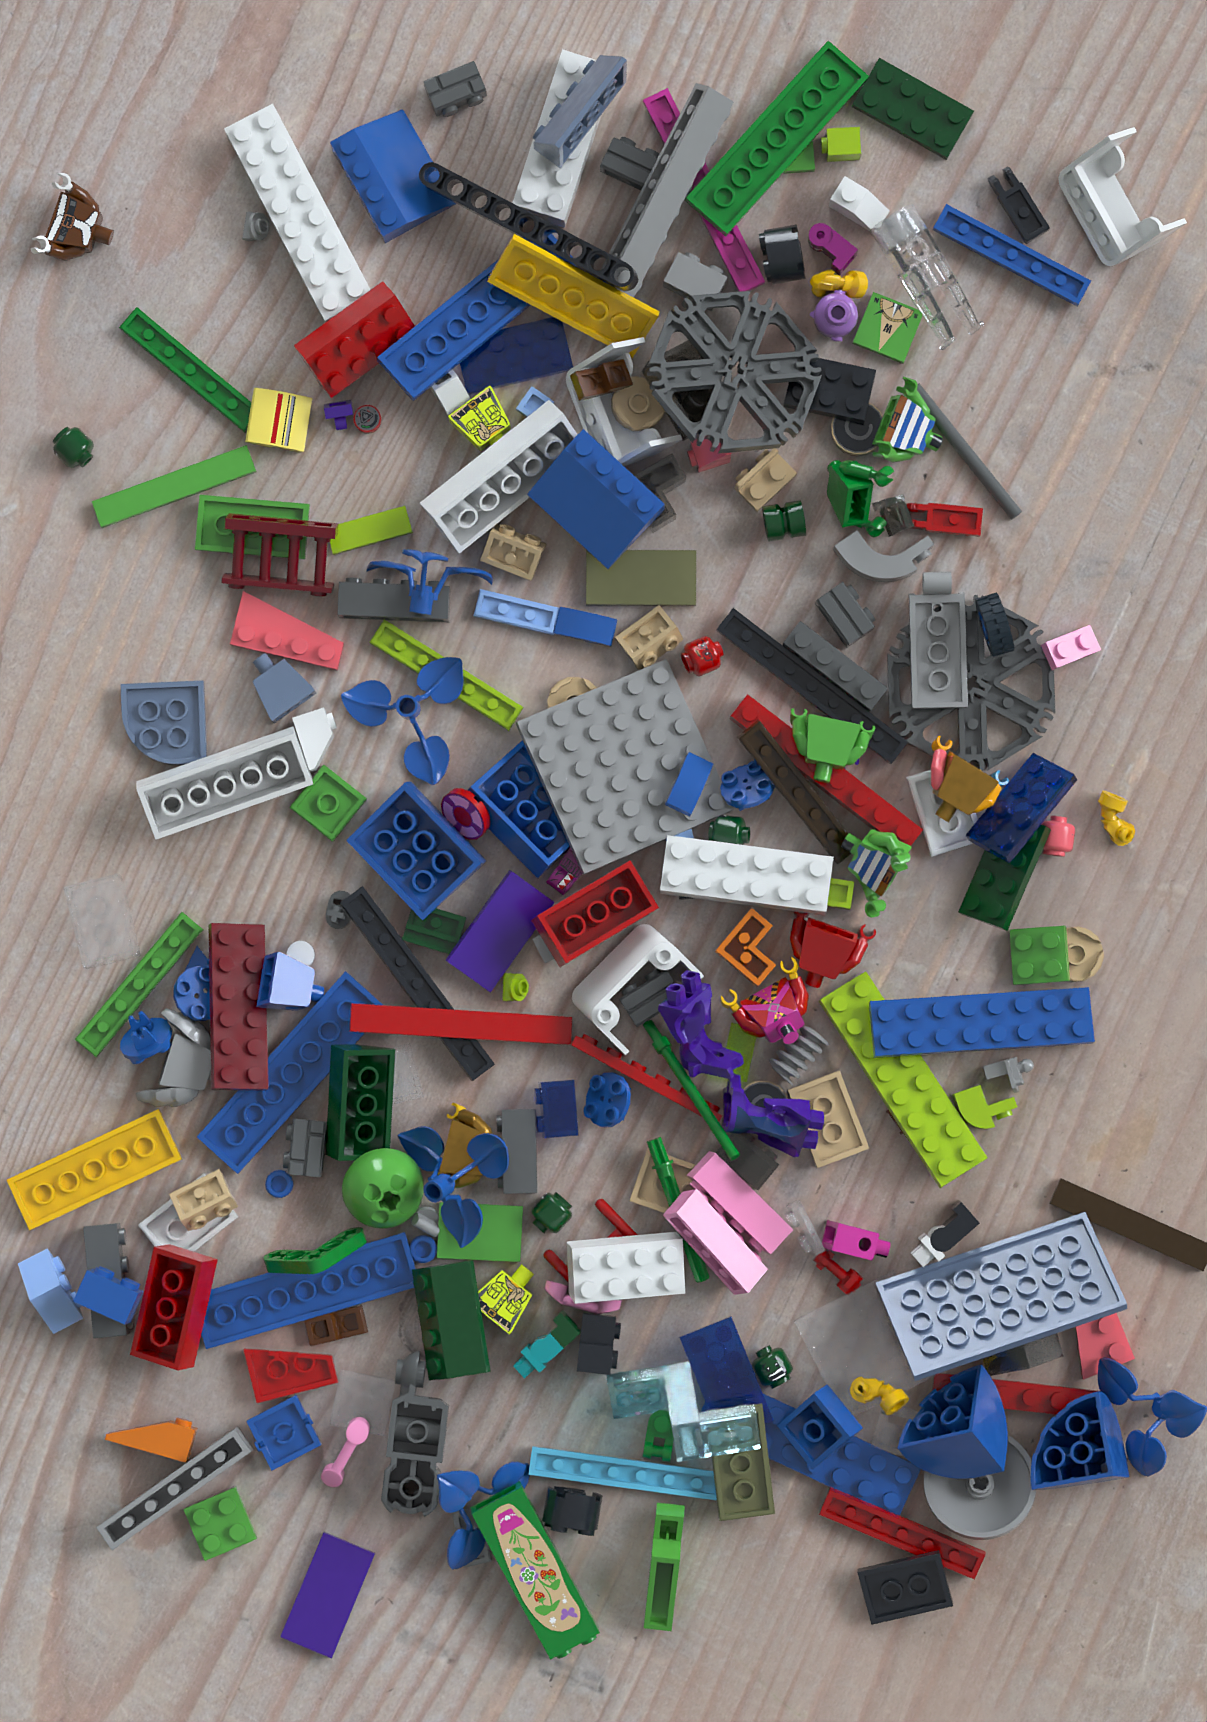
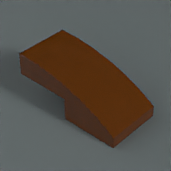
M624 359L602 363L598 367L575 371L570 375L579 401L609 394L633 385Z
M362 1305L304 1320L310 1346L368 1333Z

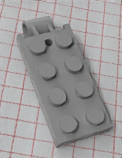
M923 572V594H909L912 709L967 708L965 593L951 594V572ZM939 606L941 611L935 612L933 607Z

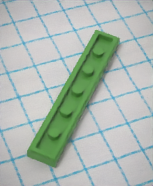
M245 445L92 501L100 526L104 528L248 476L257 471L249 449Z
M181 912L75 1040L95 1057H98L128 1021V1017L135 1013L204 929Z

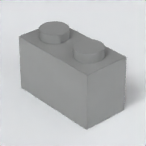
M678 252L663 281V287L684 298H689L690 295L722 293L727 283V276L717 266L710 265L707 267L699 263L700 259L691 253L686 252L684 255Z

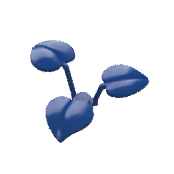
M403 549L402 554L412 556L422 564L420 585H416V588L414 587L413 572H416V569L410 566L389 561H371L366 569V572L378 568H395L406 574L410 588L409 596L411 597L409 612L431 615L433 600H438V594L449 575L466 573L483 578L491 585L493 583L492 575L481 569L446 567L434 593H432V587L425 586L428 561L439 560L448 562L449 558L437 553H422L413 549Z
M445 657L425 665L418 674L417 685L426 693L416 695L415 698L411 695H403L393 705H389L391 701L389 689L385 684L376 680L362 682L341 694V699L349 714L363 725L370 727L382 725L387 719V710L392 711L395 709L404 719L410 720L420 742H412L406 748L404 753L406 768L412 775L431 785L437 784L443 778L450 759L448 746L439 736H431L425 740L416 717H418L421 711L419 702L427 699L429 696L439 704L451 703L459 697L464 684L463 663L460 658Z
M420 1126L401 1132L397 1136L407 1154L421 1169L433 1172L428 1177L429 1182L424 1185V1195L431 1202L437 1203L441 1200L444 1202L441 1207L442 1220L457 1240L460 1248L465 1247L479 1234L483 1223V1216L480 1207L474 1200H462L460 1195H450L454 1191L455 1180L478 1166L479 1171L485 1177L499 1178L507 1171L509 1166L508 1147L497 1135L490 1133L479 1134L472 1138L467 1146V1152L474 1162L453 1176L448 1174L438 1175L442 1162L440 1155L444 1152V1143L440 1135L434 1129L427 1126Z
M1102 1357L1099 1360L1098 1386L1100 1392L1106 1394L1111 1403L1123 1405L1127 1402L1128 1398L1131 1401L1153 1400L1152 1411L1158 1419L1146 1431V1434L1140 1430H1133L1128 1435L1125 1443L1126 1454L1132 1466L1142 1475L1149 1477L1161 1471L1167 1460L1163 1444L1157 1438L1151 1437L1152 1432L1166 1420L1167 1430L1172 1435L1179 1438L1188 1437L1203 1422L1207 1406L1197 1403L1175 1390H1170L1161 1396L1157 1392L1152 1395L1136 1396L1133 1393L1137 1391L1138 1383L1128 1368L1110 1358Z
M511 1462L503 1465L497 1470L492 1479V1489L479 1486L478 1476L471 1471H452L437 1475L440 1507L448 1513L459 1511L466 1523V1529L457 1530L448 1544L447 1562L452 1570L459 1569L475 1560L482 1552L486 1541L479 1528L473 1529V1525L463 1507L471 1500L476 1491L493 1495L518 1481L521 1482L525 1489L530 1477L528 1475L530 1467L528 1463Z

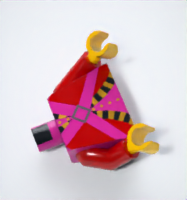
M793 957L791 959L794 962V967L791 970L785 969L783 961L780 963L781 969L789 975L790 980L784 977L740 1001L741 1007L737 1004V994L734 990L729 989L730 995L734 998V1001L731 1003L726 1002L721 995L722 1006L727 1009L731 1008L733 1011L731 1015L745 1033L758 1038L765 1037L769 1043H774L782 1038L785 1044H791L798 1039L799 1034L796 1030L804 1025L802 1016L807 1012L809 995L802 977L797 975L798 963Z

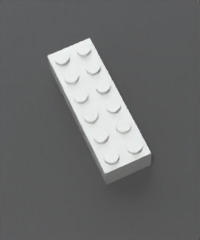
M562 49L537 129L541 125L546 126L552 119L549 115L558 103L562 105L568 98L566 92L575 81L577 83L581 81L584 77L582 73L584 68L591 60L596 61L595 59ZM601 116L561 168L534 150L533 142L535 140L533 139L513 204L554 225L565 228Z
M548 400L422 500L420 504L445 539L458 553H461L530 498L527 493L578 434L565 415Z
M293 726L136 781V789L155 840L313 785L311 773Z
M667 835L660 894L825 915L833 857Z

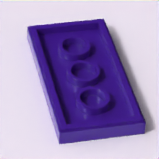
M509 870L448 955L446 961L491 993L536 930L531 920L551 908L555 902Z
M323 1532L280 1637L332 1658L375 1556V1552Z

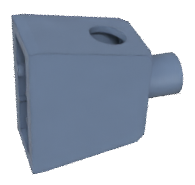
M267 653L253 661L261 675L252 682L274 724L317 694L314 688L285 659L274 665Z

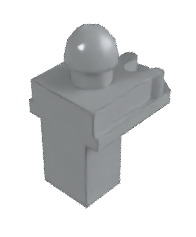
M1017 1057L985 1065L983 1068L987 1079L1008 1074L1013 1092L1017 1093L1019 1092L1018 1086L1024 1085L1022 1073L1030 1072L1034 1067V1063L1030 1059H1023L1021 1062H1018Z

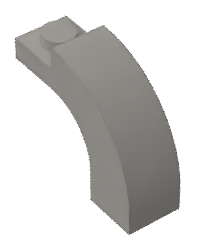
M857 530L836 544L833 550L842 563L858 576L876 582H894L915 574L917 567L913 561L916 560L917 563H920L931 555L929 550L933 548L934 543L929 536H926L906 551L897 555L887 556L872 550Z

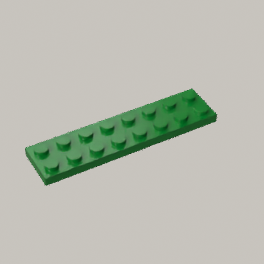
M827 41L690 192L685 201L724 236H727L869 78V75L830 41Z

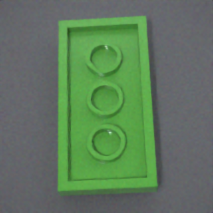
M199 495L195 550L233 553L234 534L232 530L225 529V518L229 513L309 521L310 504ZM248 531V534L245 535V555H261L262 536H259V532ZM276 534L272 541L271 557L288 558L289 539H287V535ZM303 536V539L300 540L299 559L304 560L306 559V536Z

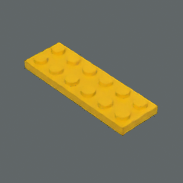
M513 234L487 281L606 345L642 337L645 339L659 317L660 312L516 234ZM639 347L629 352L631 358L634 357Z
M157 1109L7 1179V1183L28 1229L32 1230L182 1160V1157L160 1109Z

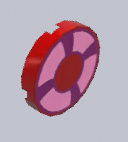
M454 788L442 799V814L464 838L477 840L490 827V816L487 808L482 801L477 802L473 798L476 795L471 791L463 788Z

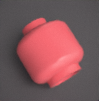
M1051 816L1050 821L1040 823L1051 829L1043 848V854L1065 857V853L1072 851L1075 827L1067 823L1066 817Z

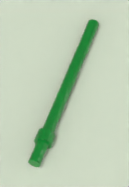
M653 1020L645 1022L643 1027L653 1041L652 1046L659 1055L662 1054L729 1159L732 1161L738 1158L740 1153L671 1049L672 1044L668 1038L662 1036Z

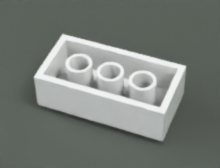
M677 1232L566 1242L569 1296L575 1304L685 1294L683 1239Z

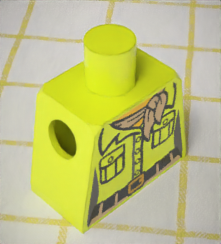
M488 386L448 416L449 422L479 451L484 450L489 445L492 446L511 429L510 422L491 386Z
M522 1264L512 1276L501 1270L478 1291L481 1312L509 1335L533 1295L525 1286L534 1274Z

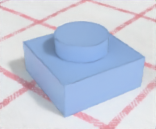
M531 386L516 410L525 417H528L548 400L553 404L554 401Z

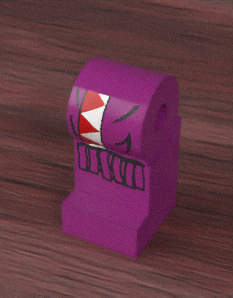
M824 223L815 224L809 230V246L813 250L823 252L833 261L831 269L838 275H841L857 256L858 249Z
M571 848L546 881L548 885L563 896L582 875Z

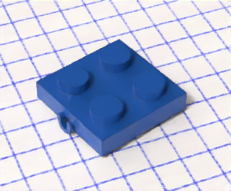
M297 1394L246 1421L256 1439L254 1444L258 1452L262 1451L271 1471L322 1445L312 1425L314 1422L310 1414L306 1413Z

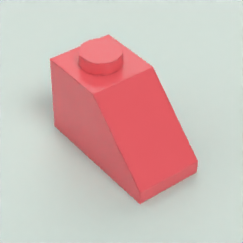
M697 439L694 440L690 445L691 450L687 451L691 466H697L698 472L730 463L732 454L731 452L717 454L720 450V443L716 450L711 452L712 442L709 439H704L700 446H697Z

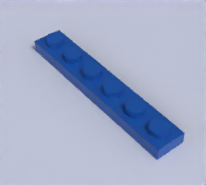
M948 204L945 205L933 227V231L1077 307L1091 283V280Z

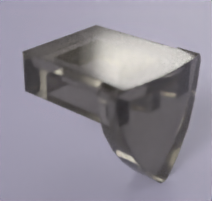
M904 494L872 503L874 511L880 512L881 517L886 520L885 528L889 537L914 527L905 503Z

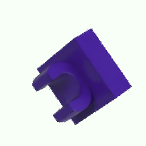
M351 400L324 404L325 418H334L336 431L347 429L346 416L353 415Z

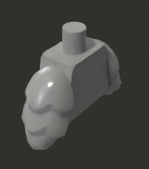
M166 1008L161 1014L185 1037L173 1033L171 1047L168 1049L158 1081L160 1085L171 1087L144 1090L136 1093L138 1101L150 1103L154 1107L167 1105L178 1107L187 1104L197 1097L199 1090L205 1089L207 1080L211 1081V1040L209 1032L199 1021H194L184 1016L181 1012Z

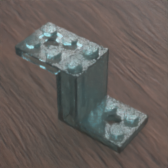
M690 1362L647 1367L606 1375L613 1419L650 1414L658 1410L669 1411L677 1462L761 1449L755 1404L739 1405L698 1413ZM637 1391H641V1392H642V1393H639V1394H633L634 1392H637Z

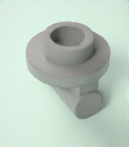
M246 212L242 239L245 241L263 240L269 231L267 217L260 212Z
M420 1207L411 1217V1224L432 1237H436L440 1231L439 1227H437L439 1220L438 1212L434 1208Z

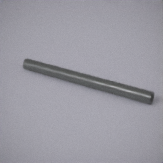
M917 384V390L929 407L930 415L935 418L937 428L1005 513L1013 520L1022 510L921 384Z

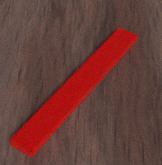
M352 1003L350 1007L349 1032L571 1045L572 1017Z

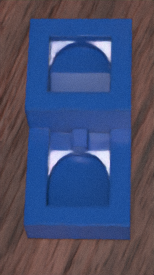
M560 607L554 634L611 647L617 619Z
M688 752L665 805L690 817L714 763Z

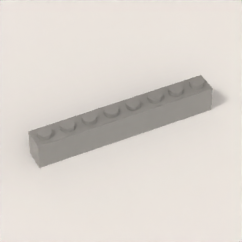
M695 84L609 254L628 263L637 272L639 280L636 287L630 291H622L632 297L640 291L642 281L648 269L654 264L655 255L660 245L665 242L667 232L673 220L679 215L683 200L690 193L698 171L705 164V157L711 146L715 144L723 122L730 115V109L734 102L709 86ZM605 260V262H604V264H603L601 270L604 269V267L606 266V260ZM622 271L618 276V282H627L630 279V271Z

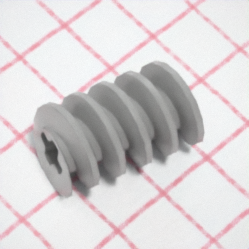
M804 1025L799 1029L802 1035H799L794 1044L784 1043L787 1052L779 1049L776 1051L780 1060L769 1059L772 1068L792 1086L790 1076L799 1079L801 1076L797 1069L800 1068L805 1071L808 1069L804 1062L805 1059L814 1062L815 1058L812 1052L814 1051L819 1054L823 1052L819 1044L829 1045L815 1030Z

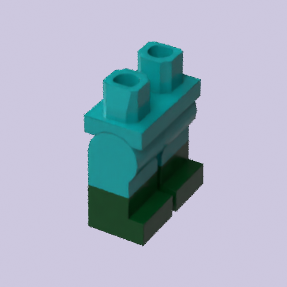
M561 1310L554 1317L553 1321L556 1326L548 1334L537 1337L532 1345L528 1343L521 1350L523 1356L515 1362L513 1367L524 1379L534 1369L540 1373L546 1367L547 1362L553 1359L580 1334L581 1329L564 1310Z

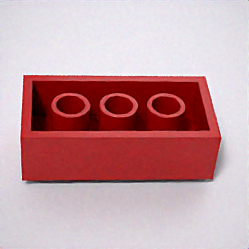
M382 281L300 340L294 347L320 386L332 398L379 364L377 357L413 329L415 325L396 295Z
M630 860L540 913L531 921L561 968L651 914L659 907Z
M171 1244L155 1246L153 1248L130 1355L177 1371L194 1367L218 1259Z

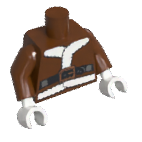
M57 173V175L63 178V184L60 186L58 183L52 182V186L55 189H65V193L60 192L46 236L32 238V240H37L40 243L41 248H31V252L34 254L45 252L48 256L66 261L82 257L84 253H91L95 241L110 245L114 230L101 226L103 216L99 211L97 202L85 189L71 182L67 174Z

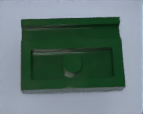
M436 908L422 920L411 909L402 939L409 943L450 954L461 939L467 918Z

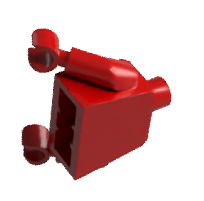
M794 911L796 918L793 919L790 933L793 954L800 960L799 967L808 971L805 983L814 988L821 987L824 977L836 979L839 974H846L856 967L868 947L867 941H870L876 935L875 929L871 932L870 937L864 935L863 929L866 924L862 925L856 934L808 917L810 913Z

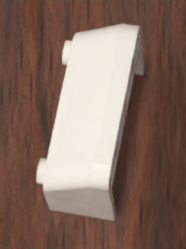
M1135 127L1107 136L1065 167L1059 174V185L1101 262L1107 266L1119 264L1154 246L1187 223L1185 218L1163 226L1155 217H1148L1140 222L1119 184L1115 174L1122 170L1125 163L1124 154L1119 145L1137 132Z
M644 337L611 343L571 368L566 375V384L583 429L623 466L659 454L681 441V435L661 438L659 432L654 428H647L642 431H632L624 428L616 421L612 413L611 398L614 392L579 401L570 375L575 371L595 368L602 363L624 359L631 376L633 362L629 352L645 343Z
M647 924L637 926L574 989L572 994L574 1005L625 1056L629 1053V1050L610 1032L618 1023L620 1016L618 1008L610 999L648 960L660 970H669L680 962L687 970L700 973L701 979L704 977L673 944L655 928Z

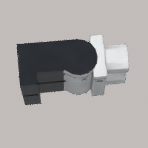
M957 1200L950 1207L954 1214L942 1225L931 1228L928 1236L923 1233L918 1237L922 1243L910 1253L923 1267L934 1257L938 1261L943 1259L945 1255L942 1252L950 1250L980 1224L961 1201Z

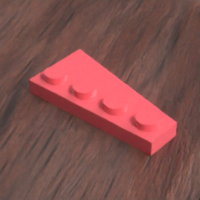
M243 591L230 645L338 671L344 647L343 642Z
M1117 1313L1075 1327L1083 1380L1098 1374V1364L1102 1357L1113 1359L1120 1364L1135 1359Z

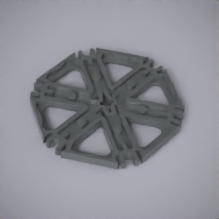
M751 291L690 295L689 298H685L681 304L686 311L679 310L675 305L668 312L647 366L649 368L647 376L654 375L659 379V381L651 382L649 386L653 390L651 394L692 443L697 433L699 434L696 441L697 446H700L704 439H709L712 442L710 451L714 452L720 443V450L717 454L780 448L781 445L784 446L788 439L783 432H788L794 438L802 430L822 376H818L822 371L821 368H813L810 365V362H816L819 358V355L815 354L816 348L777 302H775L772 311L769 309L772 304L771 298L767 300L765 305H760L757 302L759 295L757 292L753 294L750 301H748ZM734 307L739 310L740 319L731 342L725 338L705 314V310ZM770 324L778 326L795 348L794 352L756 355L765 330ZM674 332L683 333L704 359L666 362L664 353L671 335ZM737 361H739V364L737 366V372L739 374H737V376L734 377L732 382H730L732 377L731 369L733 368V366L735 367ZM798 382L802 386L803 392L795 413L789 414L765 384ZM712 389L703 416L696 423L689 421L672 400V394L678 391ZM739 401L762 427L764 432L762 437L733 440L728 436L727 431Z
M974 595L973 605H965L967 672H969L967 673V679H970L972 676L977 678L975 683L984 691L979 688L968 690V707L958 708L959 747L952 753L968 763L976 761L981 771L984 770L985 763L983 760L986 759L988 771L1042 738L1043 736L1033 731L1034 728L1039 733L1047 731V729L1040 726L1039 721L1041 718H1046L1050 721L1054 718L1052 714L1044 712V709L1050 710L1054 714L1056 713L1054 670L1051 669L1045 654H1042L1043 649L1041 645L1036 641L1037 637L1043 634V630H1037L1031 635L1030 631L1039 625L1005 607L1004 610L1008 623L1018 630V638L1013 641L1015 650L999 656L992 657L990 655L985 658L984 635L975 604V599L979 597ZM938 606L934 609V611L940 612L941 609ZM909 625L900 629V631L909 635V638L900 633L896 636L898 640L903 642V647L896 649L891 646L889 649L892 654L899 655V657L896 658L887 653L889 718L896 713H900V716L895 717L891 722L892 725L897 722H903L906 725V729L899 733V735L905 737L911 732L913 735L905 739L908 741V744L933 757L932 743L924 739L923 731L926 727L957 708L912 709V704L907 705L900 700L899 671L903 667H910ZM1036 663L1042 669V698L1038 701H1033L1000 682L1027 665ZM986 708L1019 725L1022 730L1021 737L999 751H991L987 745Z

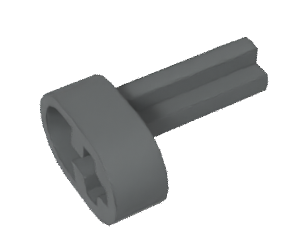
M346 891L334 892L329 899L326 921L332 928L343 929L351 921L343 907L334 904L335 899L344 900L350 896Z

